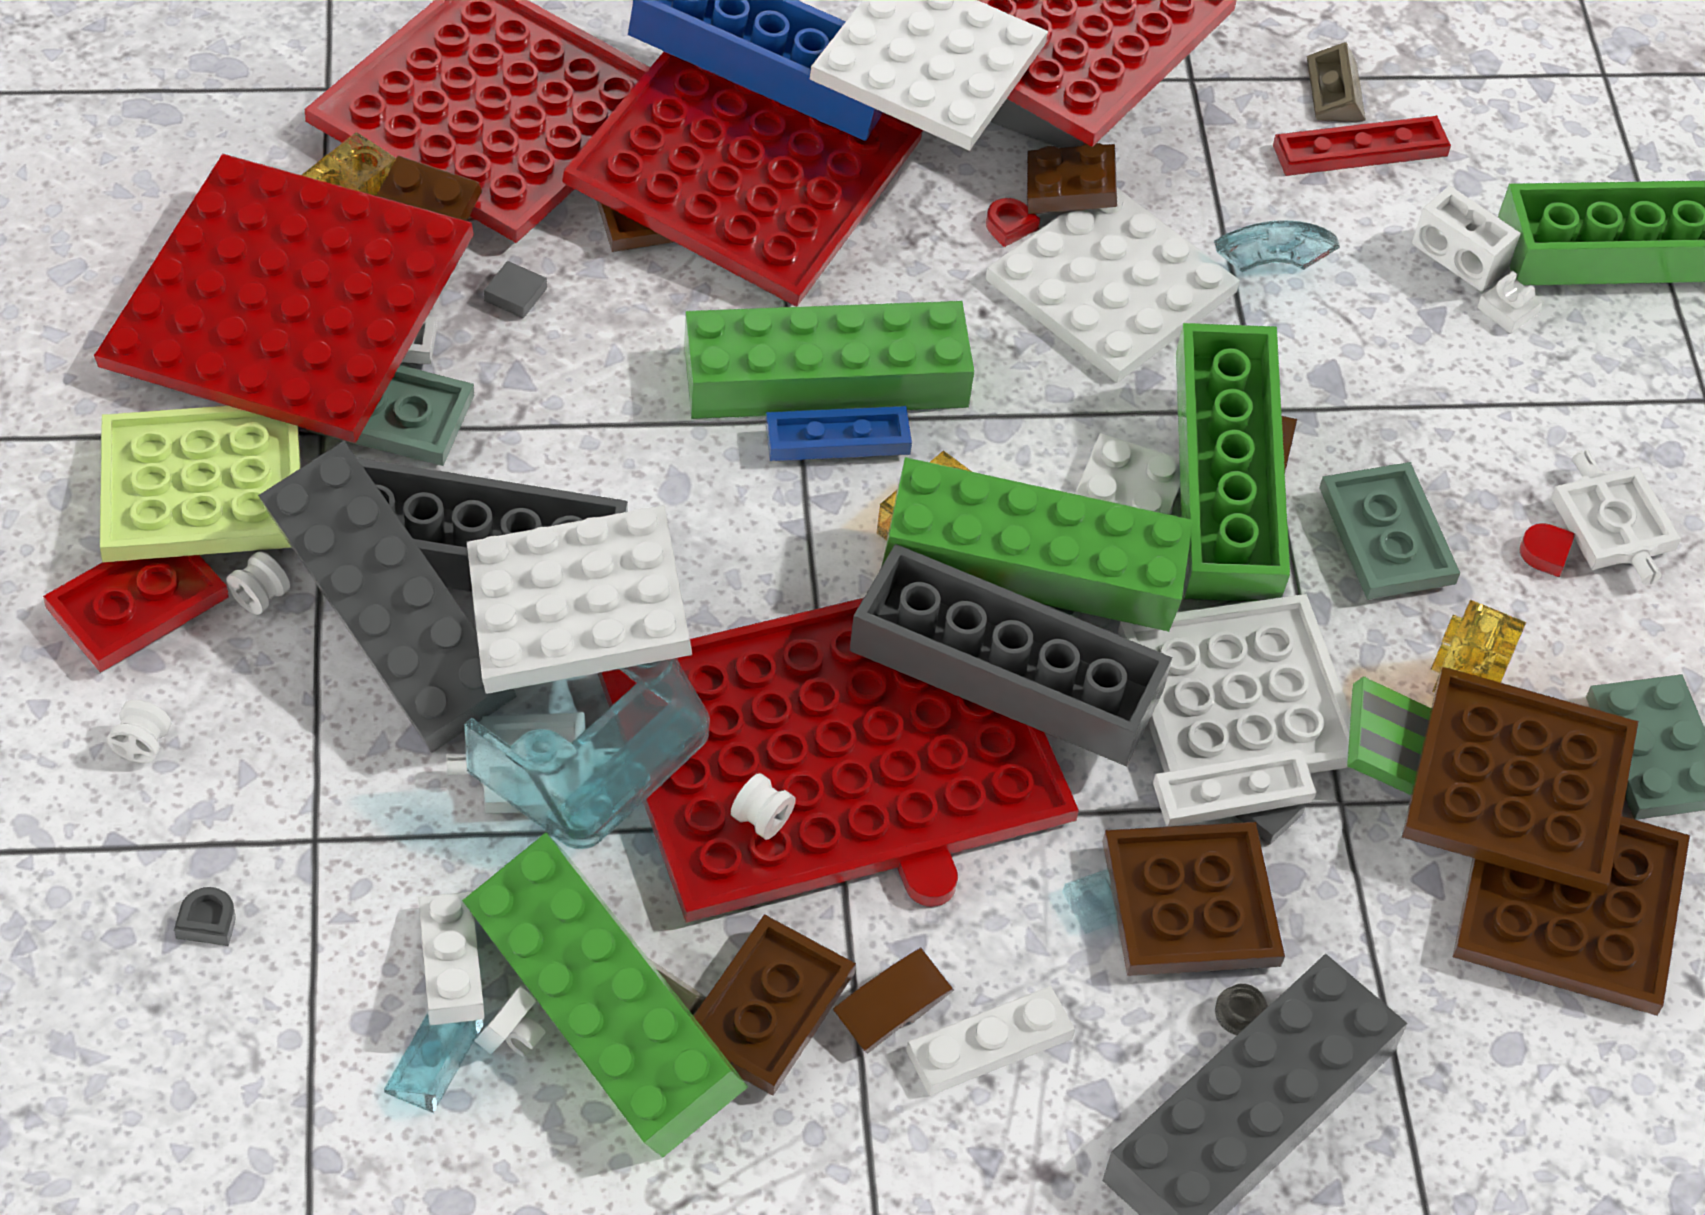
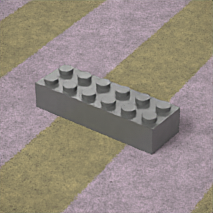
M345 440L258 495L272 520L431 753L480 722L482 716H489L517 697L514 689L486 694L482 681L477 631Z
M357 458L446 588L472 592L467 542L533 530L538 527L571 523L592 517L597 518L628 512V501Z
M897 544L894 545L854 614L849 650L1126 767L1163 694L1173 658Z
M1327 954L1323 955L1111 1151L1102 1181L1139 1215H1227L1394 1054L1408 1023Z

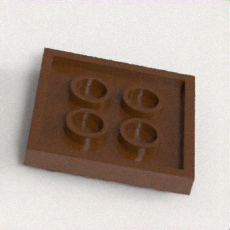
M1256 822L1105 830L1102 842L1127 976L1282 966L1285 953Z

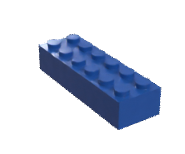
M633 0L628 35L864 141L868 139L883 114L880 110L810 80L811 66L846 22L840 18L799 0Z

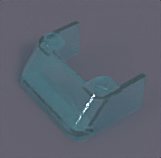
M677 658L620 668L637 684L572 743L554 731L536 729L525 733L510 746L471 717L464 724L467 772L564 845L574 849H588L597 845L706 743L709 737V714Z

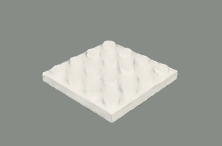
M863 0L811 66L810 80L970 151L1044 47L1048 31L977 0Z
M1118 188L1117 207L1065 211L987 267L985 278L986 281L1116 383L1120 382L1179 337L1183 323H1197L1234 295L1238 290L1240 282L1238 278Z
M665 505L640 508L630 512L597 518L592 517L549 527H538L533 530L501 536H490L467 542L481 674L486 694L693 655Z
M1307 594L1177 612L1169 632L1120 621L1119 636L1173 657L1163 694L1148 722L1164 772L1302 748L1310 774L1349 768L1347 760L1351 711Z

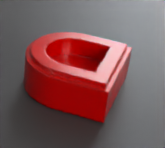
M1001 198L991 203L988 208L986 228L1003 247L1039 230L1040 218L1035 213L1028 214V206L1020 200Z
M1546 523L1532 525L1524 533L1519 547L1520 555L1529 566L1560 577L1576 533Z
M949 849L905 860L899 864L898 872L908 895L915 902L924 906L934 907L945 904L953 897L956 891L958 872Z

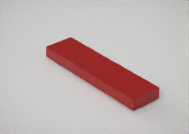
M1437 115L1275 134L1273 141L1274 150L1285 176L1448 157L1451 144Z

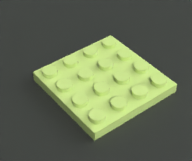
M231 406L102 415L100 552L102 562L292 548L268 514L258 495L301 468L299 427Z

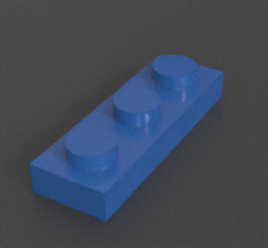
M906 406L766 412L765 425L770 461L911 455L912 439Z

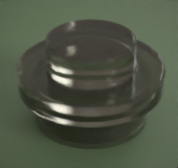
M1236 984L1226 988L1218 996L1215 1004V1016L1222 1028L1231 1034L1238 1035L1268 1005L1263 994L1254 986Z

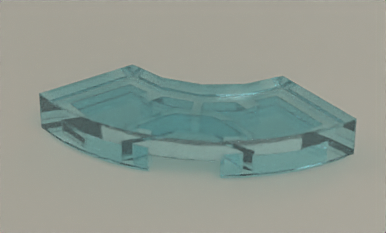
M1292 220L1268 221L1245 226L1214 240L1217 253L1241 272L1248 271L1259 265L1271 263L1292 264L1305 270L1340 248L1337 236L1331 231L1315 224Z

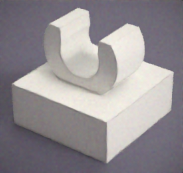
M1514 271L1498 281L1497 285L1484 293L1477 306L1479 310L1510 334L1539 314L1544 302L1535 295V288L1532 285L1526 288L1516 280L1517 274Z
M520 986L474 1041L489 1054H492L506 1041L511 1049L525 1057L546 1032L537 1022L525 1017V1014L537 1001L536 998Z

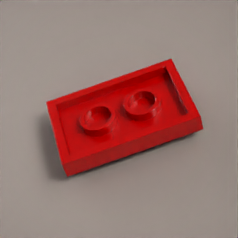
M200 555L102 562L43 596L46 609L100 673L229 598L227 585Z

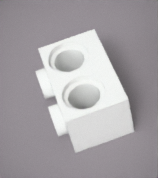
M1449 185L1423 207L1412 245L1483 292L1508 270L1521 233Z

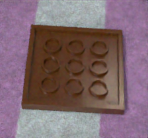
M1442 667L1436 685L1401 838L1604 896L1610 882L1639 721Z
M1621 816L1610 882L1604 896L1472 858L1452 957L1658 1016L1664 1006L1690 835Z

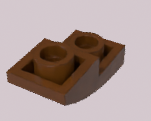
M920 947L864 984L835 1006L833 1011L868 1054L907 1022L911 1021L914 1023L952 993L954 989Z

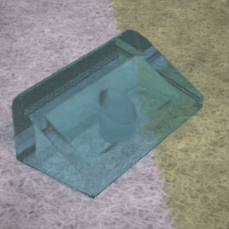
M427 1013L386 1084L384 1093L434 1114L482 1028L483 1020L430 1025Z

